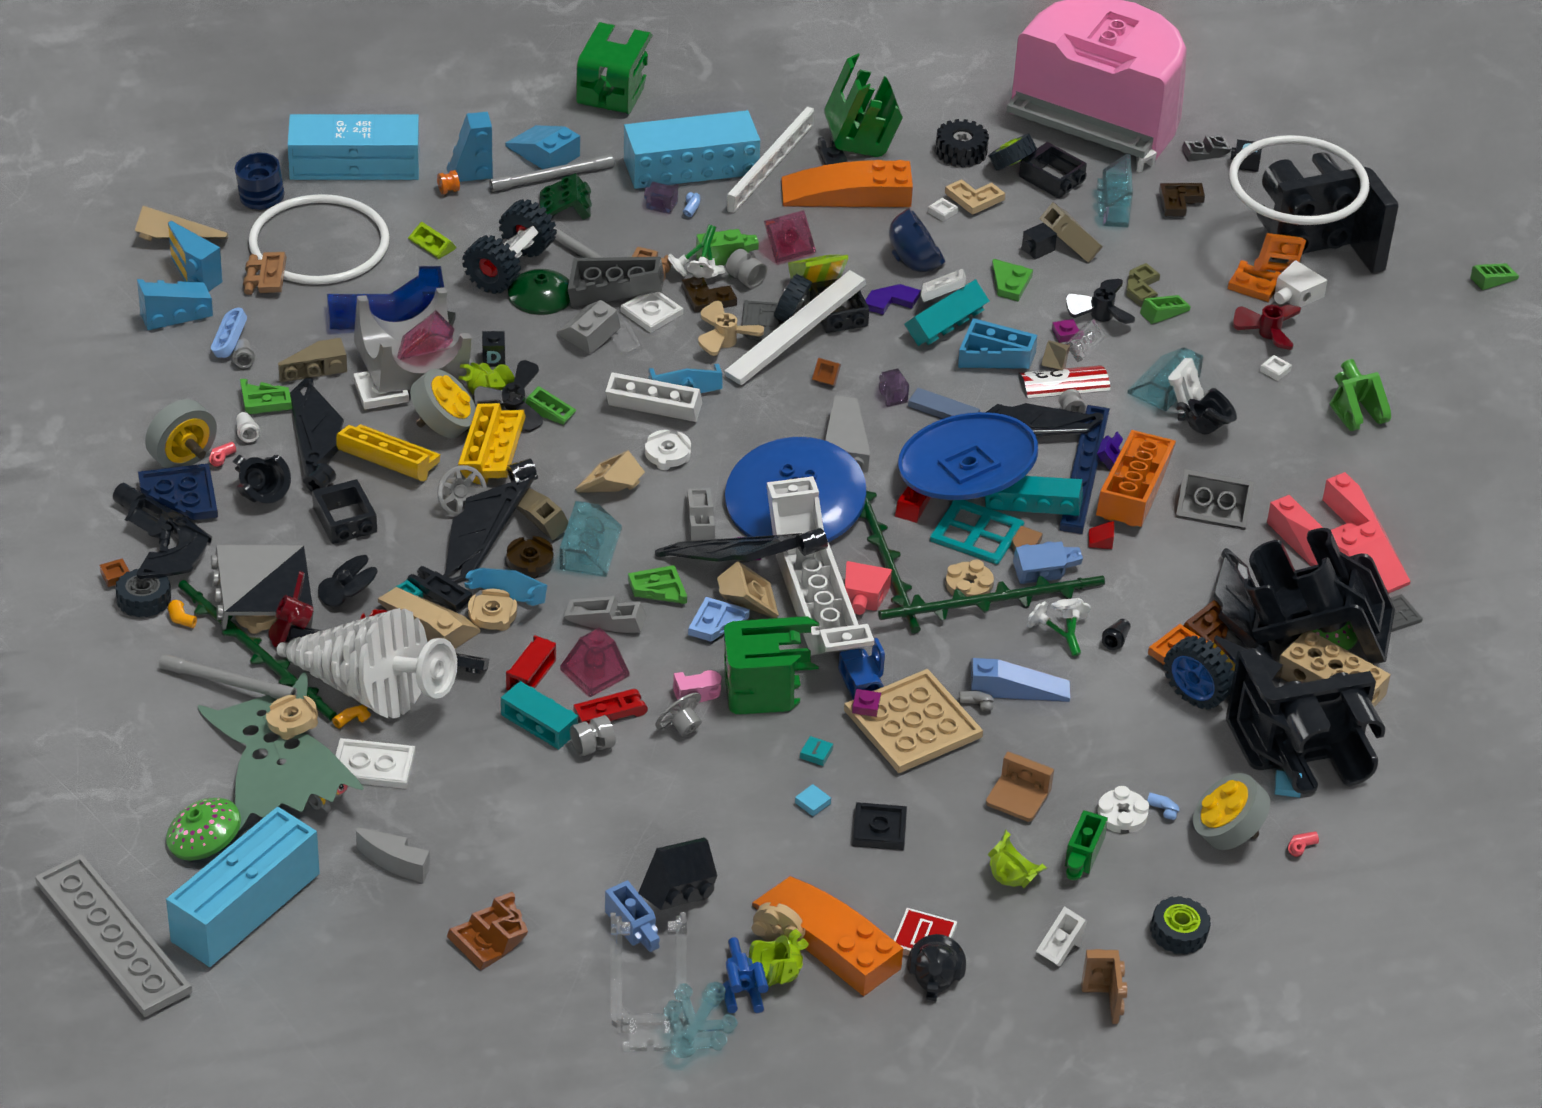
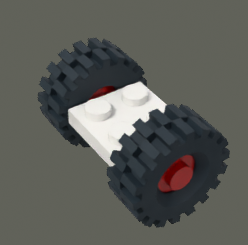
M521 199L511 205L499 220V224H501L499 231L503 232L501 235L503 239L498 238L495 240V236L491 235L488 238L487 235H484L482 238H478L464 252L465 254L462 257L464 262L462 265L464 268H467L464 271L466 275L471 276L469 280L472 283L475 281L477 283L476 287L479 289L483 287L487 293L490 290L492 294L502 293L520 275L519 257L526 254L528 257H533L534 255L537 257L555 240L557 229H553L556 224L555 221L551 222V214L547 215L544 207L539 208V203L534 202L532 204L531 200L528 199L525 202L524 199Z

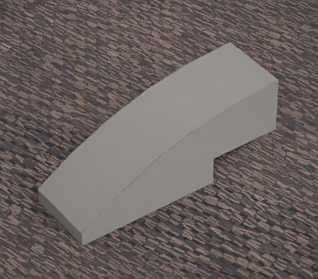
M687 489L691 541L715 539L714 507L711 489Z
M615 596L570 599L564 617L568 621L594 629L634 633L641 632L646 614L641 601L618 603Z
M357 827V849L368 859L391 873L424 883L430 869L429 850L408 846L407 837Z

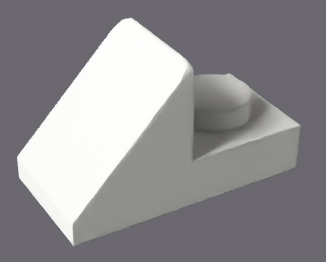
M1064 906L1036 952L1056 965L1061 966L1074 945L1080 948L1087 920Z

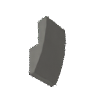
M1219 135L1205 136L1203 142L1184 141L1182 145L1188 160L1216 158L1231 151L1226 139Z

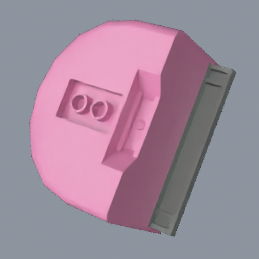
M1063 0L1054 2L1038 13L1018 37L1012 99L1007 105L1006 112L1143 159L1153 149L1157 152V160L1175 136L1181 120L1186 71V46L1179 30L1161 14L1137 3L1125 0Z

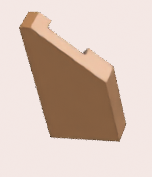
M1020 526L1012 539L1011 547L1015 552L1016 547L1022 545H1037L1041 542L1043 533Z

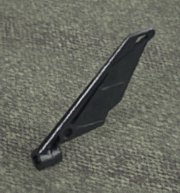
M305 378L290 392L305 475L303 483L312 492L313 490L328 487L336 479L334 469L327 462L339 451L336 437L337 433L342 429L344 419L313 386V380ZM304 387H307L305 395H303L301 393V390Z
M1028 403L1013 407L996 404L986 411L988 413L1007 415L1022 421L1031 428L1036 437L1088 433L1103 421V414L1097 412L1085 414ZM1094 420L1091 424L1085 423V422Z
M529 458L519 463L507 465L510 483L466 498L464 511L452 519L446 570L443 576L455 583L468 580L465 577L469 571L479 568L533 481L538 479L536 467L532 459ZM461 569L460 576L449 578Z
M817 528L805 533L677 542L655 550L656 557L676 556L715 562L729 560L749 562L794 548H798L803 556L827 549L828 540L824 530Z
M1224 548L1221 553L1223 563L1213 594L1220 606L1218 617L1249 649L1255 648L1258 654L1274 660L1269 642L1257 644L1252 633L1256 611L1243 585L1244 579L1251 578L1249 568L1231 550Z

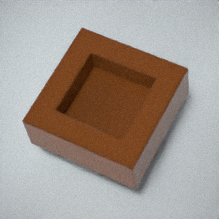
M818 358L812 380L835 386L841 364Z
M123 558L99 565L100 573L108 587L116 585L119 577L129 571Z

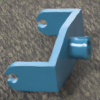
M714 364V371L686 368L659 375L655 374L654 368L648 369L650 380L700 389V393L723 389L722 371L719 364Z
M479 568L469 571L465 577L469 579L467 583H464L468 589L479 587L485 590L500 589L508 592L513 601L515 599L516 601L526 602L531 606L545 603L547 585L515 570Z

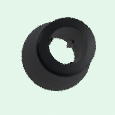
M1119 619L1103 631L1102 643L1106 648L1116 650L1123 647L1131 628L1129 621Z

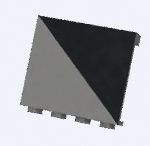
M216 545V553L211 555V569H215L213 571V586H217L215 588V603H219L217 605V620H221L222 630H226L228 615L276 616L281 599L285 595L293 598L300 571L305 573L299 601L313 606L304 545ZM313 614L306 626L307 628H312Z

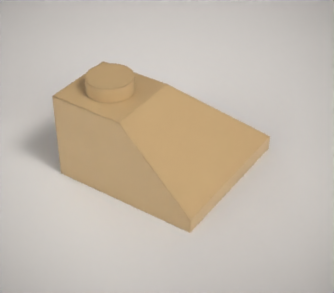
M627 450L600 462L575 490L577 493L618 492L625 488L631 490L640 483L639 478L645 471L630 451Z
M739 561L717 577L719 593L724 599L731 600L739 606L773 618L779 616L771 583Z

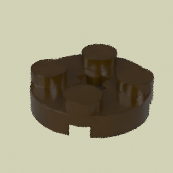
M532 536V539L524 540V537H519L513 540L507 547L506 565L511 570L518 571L533 579L549 570L554 564L552 544L544 538Z

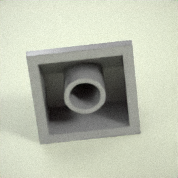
M599 300L582 309L557 331V334L591 355L620 329L618 311L604 301Z

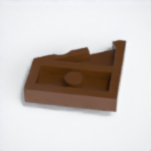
M1215 600L1188 619L1183 625L1196 635L1205 638L1207 642L1209 640L1213 642L1216 635L1225 639L1228 632V627L1218 617L1220 606Z

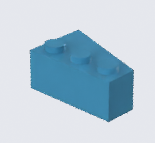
M488 112L466 114L459 133V140L457 145L454 146L453 156L447 165L448 173L455 170L460 182L493 179L492 125Z
M137 279L140 315L147 330L213 316L212 298L204 282L177 281V284L165 283L163 280H157V283H150Z
M973 318L959 349L958 368L1030 369L1036 354L1037 335Z

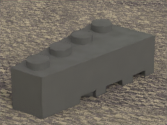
M661 257L573 258L568 285L571 307L587 306L599 300L608 302L661 292L664 281Z

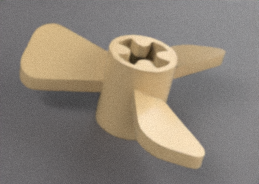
M720 301L709 304L701 311V319L714 326L715 329L700 335L698 344L712 356H717L721 348L733 347L737 342V333L753 336L764 335L763 326H737L736 316L725 313Z

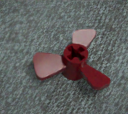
M1267 305L1263 308L1262 315L1246 307L1240 306L1235 310L1233 327L1236 330L1259 329V334L1265 339L1272 340L1273 344L1278 348L1292 350L1294 344L1281 331L1283 321L1300 314L1301 307L1284 305L1282 307Z
M302 571L299 572L293 598L285 595L281 599L276 611V618L278 620L269 629V638L276 648L279 643L286 641L291 625L305 629L312 617L313 606L299 601L305 573Z

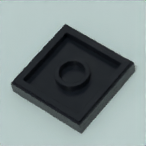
M856 802L853 846L904 850L907 806Z

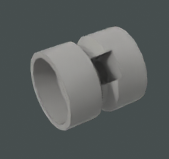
M738 249L728 258L726 271L734 278H738L745 286L752 289L759 286L765 279L767 266L744 249Z
M606 715L591 719L589 724L585 721L570 727L571 741L580 757L595 753L596 748L604 750L616 744L613 726Z

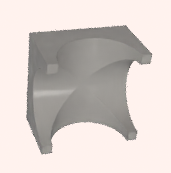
M436 288L434 298L429 306L416 317L402 322H388L377 318L369 309L367 296H357L354 343L379 393L410 390L413 383L430 369L443 370L455 377L461 384H466V381L459 380V376H465L467 373L465 368H460V364H469L472 338L469 333L460 334L458 342L455 343L448 320L447 291L445 288Z

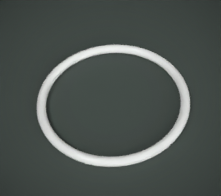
M1285 135L1256 141L1243 148L1234 157L1229 169L1231 187L1246 206L1265 217L1291 224L1317 225L1343 219L1362 206L1369 192L1368 175L1362 164L1352 154L1335 144L1307 136ZM1280 144L1308 145L1329 151L1349 163L1360 179V192L1350 205L1333 213L1318 216L1285 214L1259 204L1246 194L1238 180V169L1248 155L1259 149Z
M328 194L295 197L272 206L259 216L249 234L251 254L257 255L258 260H262L263 255L259 250L257 241L258 234L262 226L270 218L286 209L311 203H332L351 207L370 217L379 228L381 240L375 254L365 263L351 270L332 275L309 276L288 271L284 272V280L313 285L338 283L364 274L383 258L389 245L387 225L375 210L357 200Z

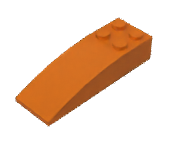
M866 160L843 162L810 168L781 177L783 206L911 207L913 183L910 161Z
M1131 430L1100 491L1096 516L1103 517L1109 521L1124 522L1129 526L1142 527L1163 480L1176 441Z
M789 876L752 902V906L757 910L766 902H771L769 906L777 907L780 903L794 910L803 921L801 924L803 930L805 929L803 938L809 944L805 949L863 997L901 970L903 947L847 904L806 882Z

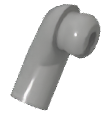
M980 691L959 692L960 703H980L982 711H991L993 709L994 699L992 695Z

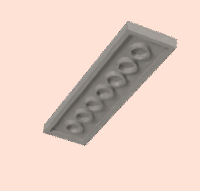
M82 854L35 876L38 887L144 1017L192 993L190 983Z

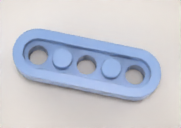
M234 308L224 315L211 345V350L216 357L227 358L233 353L247 320V315L242 308Z

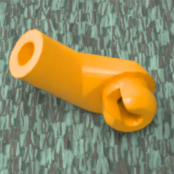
M172 600L168 605L171 621L194 628L197 623V617L185 613L182 601Z
M358 705L346 708L332 718V722L336 728L340 729L355 717H358L360 722H365L371 717V713L365 705Z

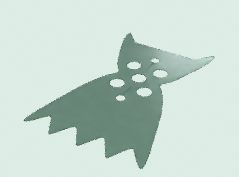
M306 672L300 675L293 688L297 689L296 699H304L303 696H307L308 676ZM269 695L221 710L198 705L199 711L207 720L232 739L246 745V749L240 758L236 775L235 805L241 815L239 830L251 813L264 818L277 806L279 807L280 804H285L302 812L311 794L333 802L340 784L355 789H364L360 781L326 746L306 733L295 735L292 738L300 741L299 746L294 749L285 748L284 743L287 740L282 739L280 735L274 743L265 742L264 736L272 731L268 727L266 714L258 716L257 712L260 710H265L266 713L270 712V705L277 699ZM254 725L259 728L255 735L246 736L243 734V730L248 726ZM258 749H266L268 751V755L263 759L252 757L253 752ZM279 759H286V763L283 765H278L277 761Z

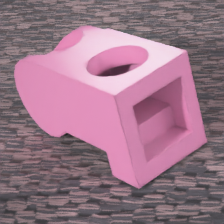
M707 670L692 676H685L683 672L674 673L673 691L677 700L691 693H700V702L716 699L721 694L722 677L716 671Z

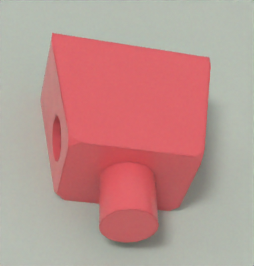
M847 561L845 589L855 614H864L865 610H878L890 589L892 569Z

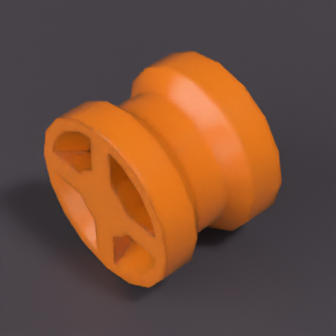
M455 170L450 171L448 174H437V183L442 195L447 194L451 190L454 192L460 191V181Z

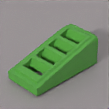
M1507 263L1483 264L1472 267L1470 278L1482 290L1517 280L1519 275Z
M1179 295L1146 298L1143 301L1140 314L1153 324L1190 311L1191 306Z
M540 386L525 401L540 416L562 425L576 412L575 408Z

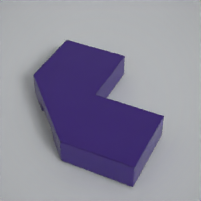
M898 284L872 290L865 301L871 312L884 315L891 303L912 309L920 297L921 290Z

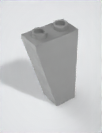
M835 395L825 441L844 449L857 461L863 472H868L870 449L858 399Z

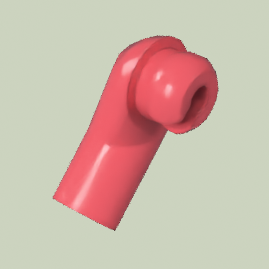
M229 442L213 448L209 456L211 465L215 467L223 465L225 457L236 452L235 444Z
M1317 832L1293 835L1288 844L1289 853L1294 857H1299L1303 854L1306 846L1318 844L1319 837Z

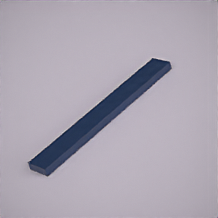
M1087 405L1085 414L1101 413L1103 414V421L1090 432L1081 433L1071 475V479H1082L1083 499L1079 516L1062 515L1060 531L1083 534L1099 462L1097 452L1102 439H1104L1110 408ZM1091 420V421H1088V422H1085V423L1091 424L1094 420Z

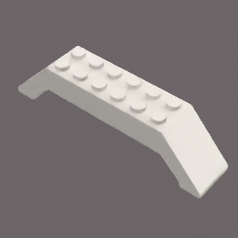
M813 476L767 482L773 535L805 533L817 528L823 529L819 490ZM829 543L827 549L803 556L798 548L776 554V559L797 617L808 616L820 623V626L811 627V633H803L808 649L811 650V656L874 645V638L869 625L858 624Z

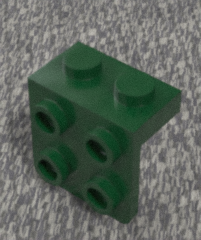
M574 173L541 190L540 208L544 207L546 209L545 213L553 216L573 206L581 218L585 220L591 217V189L587 182H583L577 173Z

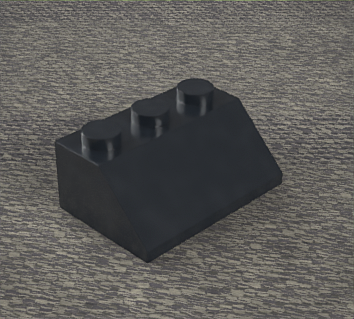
M703 837L656 848L638 894L660 910L709 898L714 891V883L718 875L708 840Z

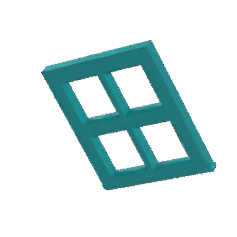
M954 500L931 534L930 541L998 565L1011 546L1012 539L1018 529L1025 522L1024 520L965 500ZM961 509L981 516L975 526L954 519ZM990 520L1011 526L1005 537L984 530ZM950 525L970 532L964 543L943 536ZM980 536L1001 542L994 553L974 547Z

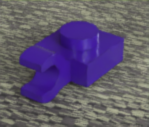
M1116 432L1113 438L1109 437V435L1105 436L1097 452L1100 461L1109 470L1112 469L1120 453L1119 446L1123 438L1119 432Z

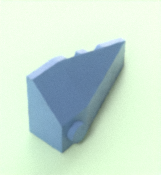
M971 658V691H980L992 695L993 698L1070 702L1069 680L999 659Z

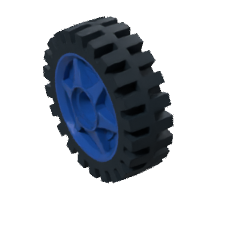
M1187 636L1167 652L1163 661L1165 662L1163 665L1164 670L1167 671L1165 676L1167 679H1171L1169 682L1170 686L1177 688L1174 692L1177 695L1181 693L1183 695L1181 699L1184 701L1189 699V704L1193 706L1197 704L1200 709L1204 707L1206 709L1215 708L1230 695L1234 671L1231 670L1233 667L1232 663L1226 662L1228 659L1227 655H1221V649L1218 646L1214 648V643L1210 640L1206 643V639L1203 637L1198 639L1197 636Z

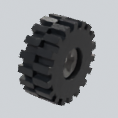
M955 119L954 122L949 120L946 124H941L940 128L938 127L935 153L940 160L944 159V163L948 164L950 162L955 167L957 164L961 165V167H965V165L972 167L974 163L978 165L981 163V160L984 161L988 153L989 134L987 129H983L981 124L977 126L975 121L969 123L967 119H964L963 122L959 121V119Z

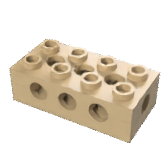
M1312 631L1305 632L1281 654L1279 662L1283 664L1281 678L1287 682L1301 681L1304 683L1327 679L1340 672L1355 674L1370 671L1376 680L1372 699L1374 707L1386 696L1391 676L1388 672Z

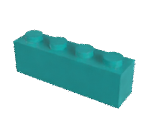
M975 279L966 284L965 287L958 289L904 323L917 346L925 342L927 345H930L939 339V333H942L944 336L955 329L953 327L955 323L960 326L969 320L968 315L972 314L975 317L984 311L983 306L990 302V300Z
M1024 476L1012 486L985 496L986 508L1079 516L1083 499L1082 479Z

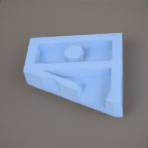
M705 597L688 628V635L711 642L724 634V626L727 623L747 620L750 609Z

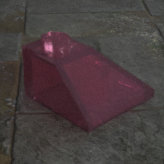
M804 210L764 221L776 263L816 252Z
M435 310L403 335L397 357L402 360L434 353L441 347L444 349L452 343L455 329Z
M600 627L580 637L560 665V670L589 697L630 676V672L616 642Z

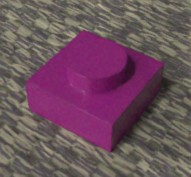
M1074 319L1052 322V331L1059 343L1080 340L1081 332Z
M856 689L852 713L877 717L881 692Z

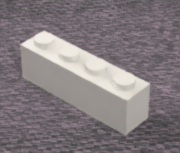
M613 372L605 391L610 406L697 422L703 403L700 389Z

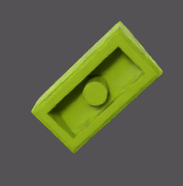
M422 221L408 237L409 240L438 259L457 248L451 240Z

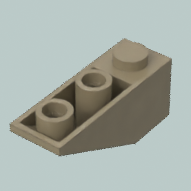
M1054 202L1039 218L1088 263L1103 247L1067 211Z
M341 338L317 341L279 362V382L347 372V356Z
M531 488L527 490L516 508L552 541L571 526L559 506L547 496Z

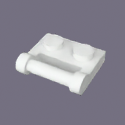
M1184 358L1170 374L1168 380L1174 388L1178 403L1184 402L1188 405L1189 399L1201 400L1204 397V392L1200 385L1193 359ZM1178 410L1179 413H1185L1183 410Z

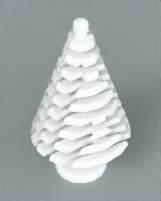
M393 609L376 614L375 616H369L361 620L352 621L351 623L318 631L314 634L298 637L289 643L281 642L277 646V654L280 657H286L290 663L299 666L305 671H309L312 676L320 678L324 683L341 691L348 697H352L357 702L386 718L388 716L397 718L400 717V714L404 715L410 710V702L415 704L421 691L424 695L433 699L443 698L452 688L457 674V656L451 642L444 638H435L427 642L425 629L419 618L414 619L413 612L407 609Z

